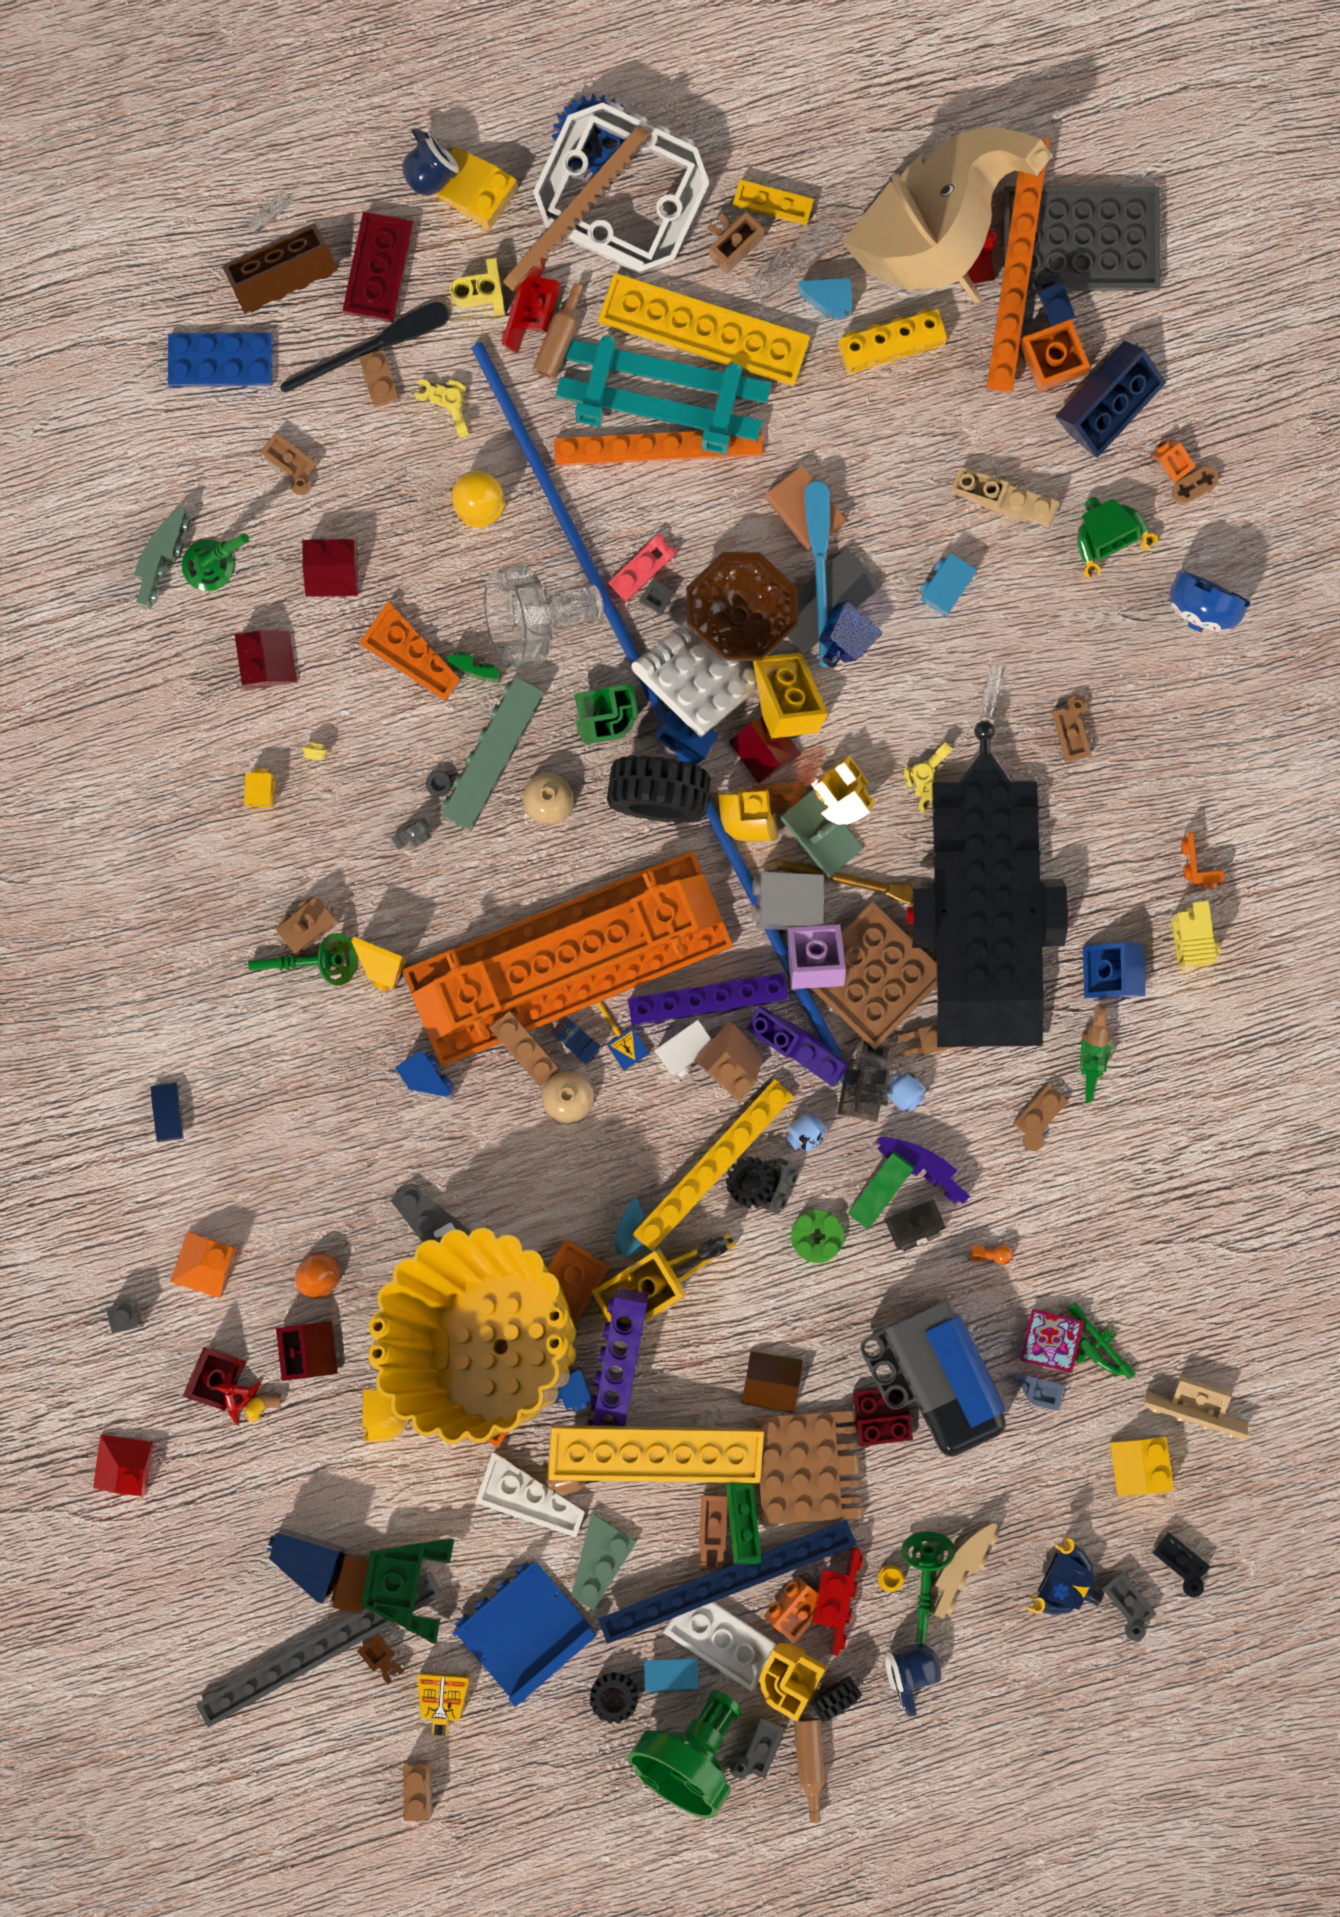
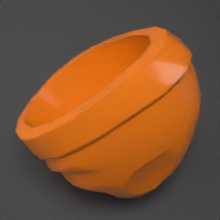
M325 1253L313 1254L299 1264L295 1274L296 1287L306 1297L313 1299L323 1298L330 1294L338 1285L341 1269L338 1262L332 1256Z

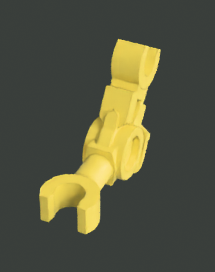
M420 379L418 381L419 386L427 389L422 394L415 392V398L419 401L429 399L430 403L446 408L452 414L459 438L468 436L469 432L461 411L464 401L462 393L466 391V387L454 380L447 381L446 385L450 388L440 384H436L433 387L427 380Z
M946 742L927 762L918 763L913 769L905 767L904 779L907 786L912 787L911 780H913L916 784L915 794L916 796H921L918 805L921 813L925 812L923 804L926 801L932 802L934 769L953 750Z

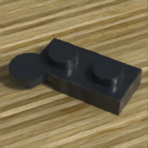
M1167 1531L1151 1553L1184 1579L1182 1589L1187 1596L1192 1598L1199 1597L1204 1591V1584L1200 1578L1204 1576L1211 1566Z

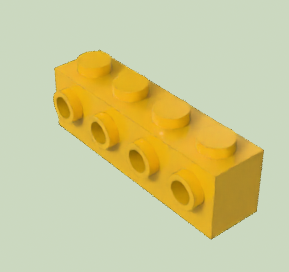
M930 308L918 311L916 316L906 318V316L894 318L890 324L883 326L881 323L873 324L866 328L867 331L860 333L856 331L847 332L838 340V349L846 374L848 375L946 345L947 336L938 309L931 311Z

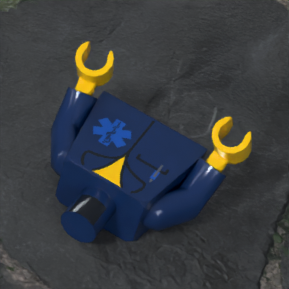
M1065 1534L1061 1535L1065 1538L1063 1545L1058 1546L1056 1543L1054 1544L1057 1551L1036 1592L1037 1596L1029 1595V1598L1034 1599V1605L1032 1607L1026 1606V1609L1031 1612H1042L1050 1615L1068 1614L1074 1609L1080 1610L1084 1600L1098 1607L1103 1599L1104 1592L1092 1586L1096 1578L1092 1573L1093 1564L1085 1551Z

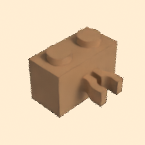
M747 212L731 226L726 216L721 213L718 216V220L723 223L725 232L721 228H716L712 223L708 225V230L713 235L719 236L709 247V256L727 274L764 239V228Z
M308 897L298 906L300 910L294 915L289 913L278 922L279 927L275 929L297 956L338 924V921L318 897L313 899Z

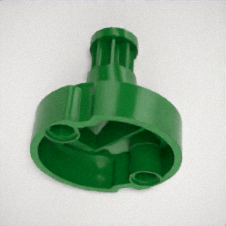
M716 1690L710 1692L706 1699L707 1704L697 1719H693L684 1732L646 1730L641 1734L627 1756L628 1763L636 1769L634 1773L655 1793L683 1811L707 1819L714 1818L731 1793V1788L726 1784L727 1779L715 1753L723 1743V1736L733 1720H738L742 1713V1709L737 1702Z

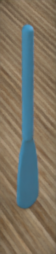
M816 480L807 485L804 497L809 540L815 558L819 659L821 667L826 668L828 665L823 662V658L827 652L830 654L827 647L829 644V630L826 628L828 624L825 564L830 529V491L826 483Z

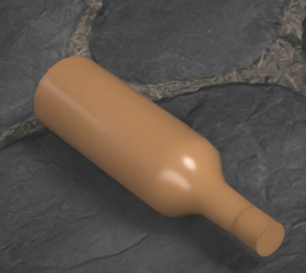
M574 283L565 306L553 315L532 368L536 374L552 380L557 378L577 327L575 309L583 290V286L578 283Z
M802 1718L797 1722L794 1721L798 1779L800 1786L808 1797L810 1823L821 1822L819 1794L825 1784L820 1718Z

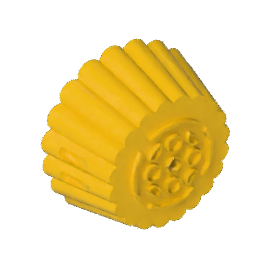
M477 1228L467 1236L465 1232L458 1229L447 1232L442 1237L440 1243L435 1240L422 1242L415 1251L414 1259L406 1258L397 1263L393 1272L394 1282H389L382 1286L378 1293L377 1302L380 1310L371 1317L369 1322V1332L376 1341L368 1351L370 1364L374 1369L379 1370L376 1377L377 1390L384 1397L392 1398L391 1409L400 1420L412 1419V1425L418 1434L422 1436L439 1434V1437L448 1444H456L468 1438L475 1443H482L502 1432L512 1431L536 1418L542 1408L556 1401L558 1388L563 1387L569 1381L570 1371L568 1366L576 1358V1350L572 1345L576 1337V1329L570 1318V1309L557 1278L548 1272L539 1253L533 1250H524L519 1239L513 1235L507 1234L497 1238L490 1229ZM505 1340L508 1345L507 1351L499 1355L496 1347H498L501 1341Z

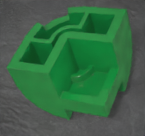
M633 683L574 694L579 719L576 720V725L581 739L586 744L611 741L627 736L626 734L632 729L635 720H637V703Z

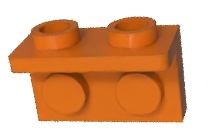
M797 1576L788 1583L785 1591L777 1601L769 1606L764 1617L775 1629L795 1644L812 1624L811 1621L818 1592L810 1587L801 1577Z

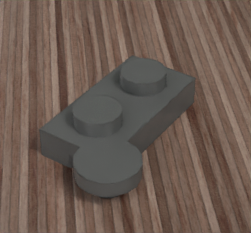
M1121 1571L1101 1588L1128 1620L1124 1628L1126 1636L1130 1640L1139 1641L1146 1635L1144 1623L1153 1618L1157 1613L1124 1572Z
M760 1717L745 1756H737L730 1762L731 1774L736 1778H745L752 1772L765 1779L785 1727Z

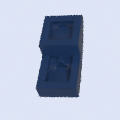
M177 1083L150 1086L157 1142L184 1139Z

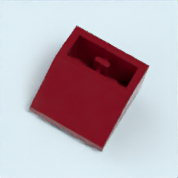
M332 1321L276 1328L282 1381L338 1374Z

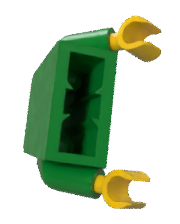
M1091 497L1084 503V507L1088 512L1081 516L1082 524L1078 528L1077 545L1082 562L1086 563L1084 568L1086 578L1090 579L1088 574L1089 567L1096 568L1097 575H1100V567L1094 564L1093 559H1096L1098 562L1139 540L1141 548L1149 550L1150 548L1146 543L1147 538H1150L1154 545L1158 543V537L1153 533H1148L1149 527L1138 510L1124 504L1120 505L1114 499L1101 504L1097 497Z

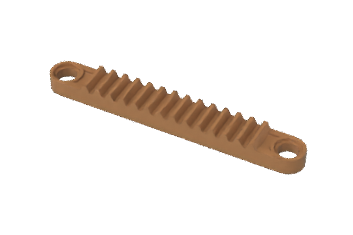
M642 124L629 135L503 281L507 287L514 291L535 268L541 270V260L548 262V252L555 254V244L559 246L563 244L561 238H568V230L576 229L575 221L582 222V213H590L589 205L596 207V197L603 198V189L608 191L611 189L609 182L616 183L618 181L616 174L623 175L625 173L623 166L630 167L632 165L630 158L651 134Z

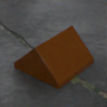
M750 1351L741 1404L794 1413L803 1360Z

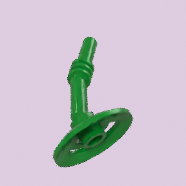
M242 533L229 541H222L221 543L214 540H202L194 543L185 552L182 560V572L187 582L201 591H214L223 587L233 574L234 561L231 555L233 550L248 543L249 536L246 533ZM212 546V549H203L197 553L195 552L200 547ZM226 558V570L220 568V560ZM189 560L194 561V568L197 572L194 577L190 575L188 569ZM214 571V573L211 574V575H207V576L204 575V573H207V574H208V573H212V572ZM217 576L220 577V579L214 583H202L203 580H212Z
M333 933L322 941L318 955L294 956V954H291L288 957L286 954L284 957L279 955L278 958L248 960L249 971L276 968L283 971V968L289 970V967H291L292 970H295V967L318 965L320 973L326 982L334 986H341L348 983L353 977L357 965V954L349 937L342 933ZM332 940L339 941L338 944L328 945V943ZM335 948L334 952H330L329 949ZM345 949L348 958L347 967L343 965L344 956L342 951ZM331 967H336V970L331 971ZM330 975H342L337 979H333L330 977Z
M936 1532L915 1533L903 1542L901 1548L902 1557L905 1562L916 1569L922 1570L920 1595H917L920 1601H917L919 1607H916L918 1620L915 1642L926 1644L929 1613L932 1612L930 1606L933 1605L930 1602L933 1600L931 1596L933 1571L948 1566L955 1557V1547L952 1541ZM932 1541L939 1544L935 1547L930 1544L923 1545L922 1542ZM913 1546L914 1549H913V1551H912V1558H911V1557H909L908 1552H909V1549ZM947 1550L948 1557L945 1561H943L944 1551ZM939 1554L940 1558L936 1560V1555Z

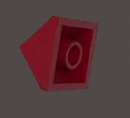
M763 716L750 722L729 741L758 784L801 755L789 736L771 738Z
M204 1346L183 1393V1397L225 1411L227 1406L224 1393L212 1388V1386L228 1383L237 1385L246 1361L214 1347Z

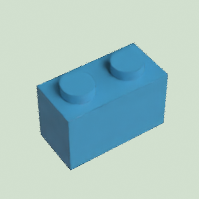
M952 553L949 554L947 559L942 556L934 568L937 571L932 580L927 578L919 590L923 593L920 601L944 617H947L977 571Z

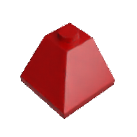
M100 1435L93 1488L118 1494L146 1495L154 1441Z

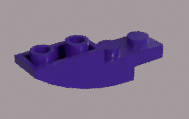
M761 1006L757 1008L746 1027L748 1031L786 1058H793L832 1087L838 1084L849 1066L846 1061L831 1051L832 1048L824 1042Z
M879 1137L876 1141L880 1145L877 1150L887 1159L895 1151L914 1165L915 1168L911 1172L914 1177L922 1170L925 1171L926 1174L923 1177L934 1187L939 1184L946 1191L943 1195L954 1205L957 1202L962 1205L970 1197L951 1179L958 1170L936 1154L918 1145L895 1138Z

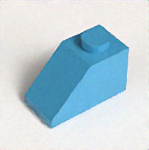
M851 278L799 281L798 294L825 317L842 320L852 315Z
M638 1197L631 1200L615 1232L617 1238L612 1239L617 1254L622 1253L624 1258L648 1250L632 1235L645 1220Z

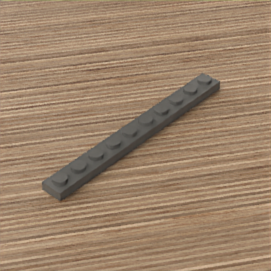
M431 1571L419 1577L413 1612L443 1596ZM364 1608L361 1614L355 1613L195 1705L209 1728L394 1622Z

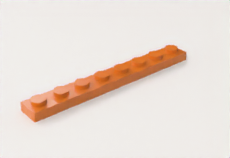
M760 429L758 441L730 436V446L727 455L702 450L704 431L554 438L556 466L763 456L762 430Z

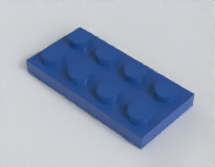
M272 333L168 334V386H272Z

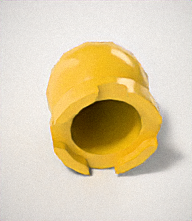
M482 470L469 471L459 477L453 486L451 501L457 516L465 525L473 528H486L501 517L505 508V498L499 481L492 474Z

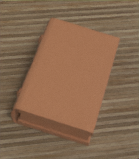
M802 465L767 492L765 498L772 506V509L778 513L798 538V542H801L807 551H811L806 522L804 492L807 485L815 480ZM831 500L829 536L842 527L846 521Z

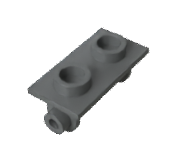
M780 1157L778 1162H774L772 1171L776 1177L777 1182L775 1185L777 1188L776 1191L772 1190L773 1198L767 1197L768 1203L764 1205L761 1202L759 1203L760 1207L778 1215L780 1214L781 1210L788 1203V1193L791 1186L798 1180L800 1166Z

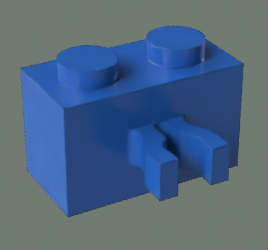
M670 709L652 737L690 764L697 765L706 757L719 734L711 729L700 738Z
M582 1368L570 1372L567 1384L558 1388L556 1401L562 1399L565 1409L572 1408L573 1412L587 1408L589 1406L588 1401L592 1400Z

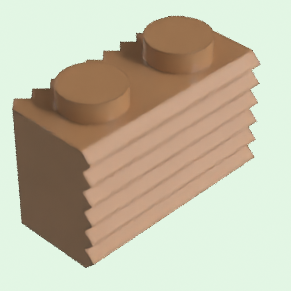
M431 1761L406 1762L402 1768L404 1771L402 1773L404 1776L402 1779L404 1782L402 1785L404 1787L402 1790L404 1792L402 1796L404 1798V1806L402 1807L404 1809L403 1819L405 1821H428L432 1817Z

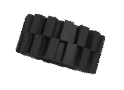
M747 1157V1161L741 1158L738 1160L740 1162L738 1166L733 1163L731 1166L733 1171L728 1170L727 1175L729 1179L726 1178V1184L728 1185L726 1188L733 1199L739 1205H745L746 1208L750 1209L751 1205L759 1208V1203L761 1202L764 1205L767 1204L766 1198L772 1199L774 1196L772 1190L776 1191L777 1188L774 1184L777 1182L776 1177L767 1163L762 1162L757 1157L755 1160L752 1157ZM749 1174H757L761 1179L759 1187L754 1191H745L742 1188V1181Z
M612 1672L611 1674L606 1673L596 1680L590 1692V1706H592L594 1714H597L600 1720H605L611 1724L616 1722L617 1724L623 1720L626 1721L635 1712L638 1703V1693L636 1685L633 1684L630 1678H627L625 1674ZM609 1688H619L624 1693L625 1700L620 1707L610 1708L605 1704L603 1696Z
M847 1676L818 1694L819 1696L815 1697L810 1704L821 1721L825 1722L851 1707L852 1704L861 1698L862 1693L851 1676Z

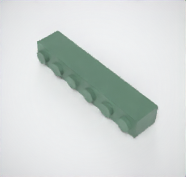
M515 677L513 683L509 681L502 693L505 696L501 705H495L490 715V718L493 719L490 726L482 729L477 740L480 742L477 750H471L465 764L468 767L464 774H458L453 784V787L456 788L451 797L447 796L440 808L443 811L442 817L469 832H472L545 696L544 691Z

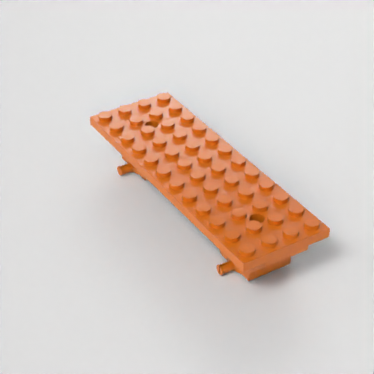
M694 850L407 967L402 972L440 1066L445 1067L500 1044V1040L488 1026L507 1010H510L524 1028L530 1032L724 952L734 946Z

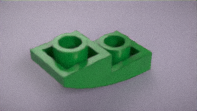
M455 651L454 655H447L449 665L461 673L479 680L500 683V670L495 668L494 664L480 663L479 667H475L474 657L469 656V653L464 651Z

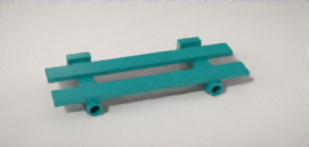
M602 336L599 345L571 340L566 360L593 366L589 383L560 377L556 398L577 402L575 409L576 422L601 427L604 418L603 408L684 425L704 430L702 450L725 455L728 454L730 436L758 441L762 421L734 415L732 411L736 397L767 404L772 383L742 377L743 368L740 365L730 363L727 365L724 373L618 350L615 348L616 339L609 336ZM614 370L719 393L716 409L711 410L606 387L609 372Z

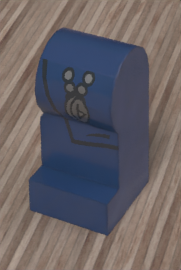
M564 1017L551 1032L586 1066L602 1049L601 1045L567 1017Z

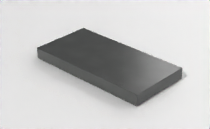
M845 548L826 565L828 624H831L833 627L836 621L839 624L843 622L833 613L834 609H837L847 618L882 587L848 548ZM816 575L798 590L799 624L786 636L804 656L819 643Z

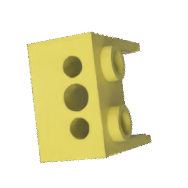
M1209 901L1192 903L1193 907L1185 908L1186 912H1179L1171 918L1178 970L1210 966L1217 962L1216 957H1220L1219 943L1214 941Z

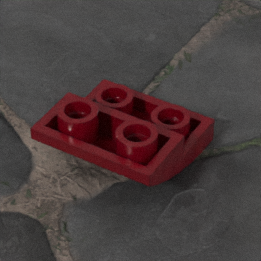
M878 1387L853 1390L860 1447L913 1440L909 1405L900 1409L890 1408L885 1403ZM899 1389L891 1390L888 1394L889 1401L894 1404L901 1402L903 1392Z

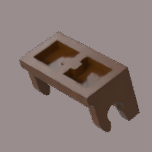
M342 1553L330 1601L332 1608L361 1614V1602L369 1563L368 1558Z

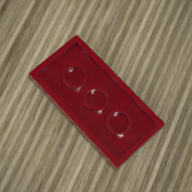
M368 212L362 213L342 310L343 314L394 323L414 227L413 221Z

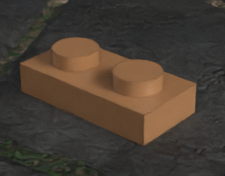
M384 350L360 356L359 360L374 408L399 401Z

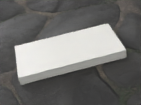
M716 1602L672 1618L663 1630L664 1634L751 1692L759 1683L761 1672L772 1650L778 1645V1643Z

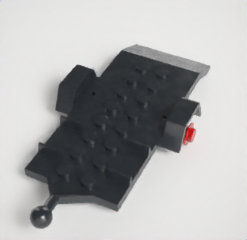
M984 720L978 722L974 728V734L980 740V755L959 782L932 783L934 880H910L913 901L911 907L906 908V921L911 923L912 928H914L912 948H936L937 1047L1043 1046L1044 988L1042 947L1065 946L1068 931L1067 887L1063 879H1040L1041 851H1039L1037 782H1011L990 753V740L995 735V727L991 722Z

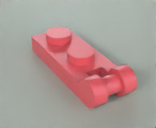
M659 533L608 582V585L627 603L677 555L678 551L673 546L670 547L665 542L664 536ZM656 549L663 554L659 559L652 554Z

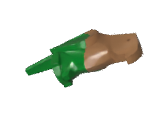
M1095 1005L1092 1024L1088 1030H1083L1080 1066L1081 1074L1086 1075L1085 1102L1087 1103L1092 1102L1097 1076L1102 1077L1103 1072L1107 1071V1062L1112 1048L1113 1037L1108 1033L1105 1024L1108 1005Z

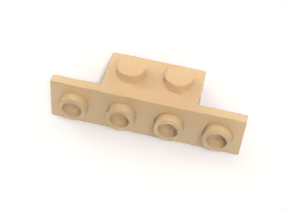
M1180 1376L1172 1398L1148 1390L1145 1392L1144 1407H1147L1154 1413H1165L1174 1416L1182 1422L1190 1421L1199 1424L1207 1430L1215 1429L1224 1432L1231 1438H1242L1245 1440L1248 1438L1247 1422L1225 1416L1231 1400V1392Z

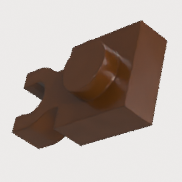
M379 1633L357 1650L373 1672L378 1668L381 1669L382 1677L387 1685L393 1681L388 1675L390 1669H395L399 1675L404 1672V1669L399 1664L392 1662L390 1659L395 1653Z

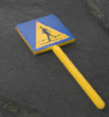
M602 1002L597 1003V1006L618 1037L608 1043L607 1046L623 1071L648 1056L650 1053L634 1028L622 1034Z

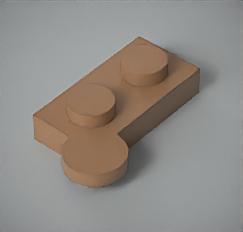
M275 432L262 448L260 454L292 478L290 486L295 494L300 496L306 495L310 492L312 486L308 477L317 464Z
M1081 696L1071 697L1066 704V709L1051 713L1065 763L1091 757L1086 733L1080 718L1087 710V702Z
M1050 1084L1041 1091L1013 1123L1025 1133L1023 1145L1029 1151H1038L1042 1148L1044 1137L1041 1132L1069 1102Z

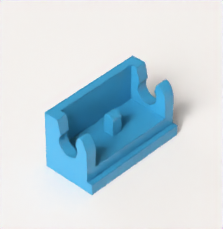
M698 1659L644 1660L645 1693L699 1691Z

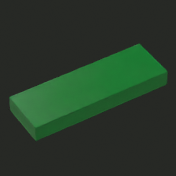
M894 1151L850 1209L848 1215L869 1230L914 1170L915 1166Z
M728 1483L726 1485L734 1564H759L762 1560L754 1486L752 1483Z

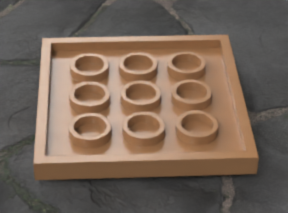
M872 901L841 933L846 966L844 986L810 989L875 1050L937 987L936 962L921 948H912V939Z

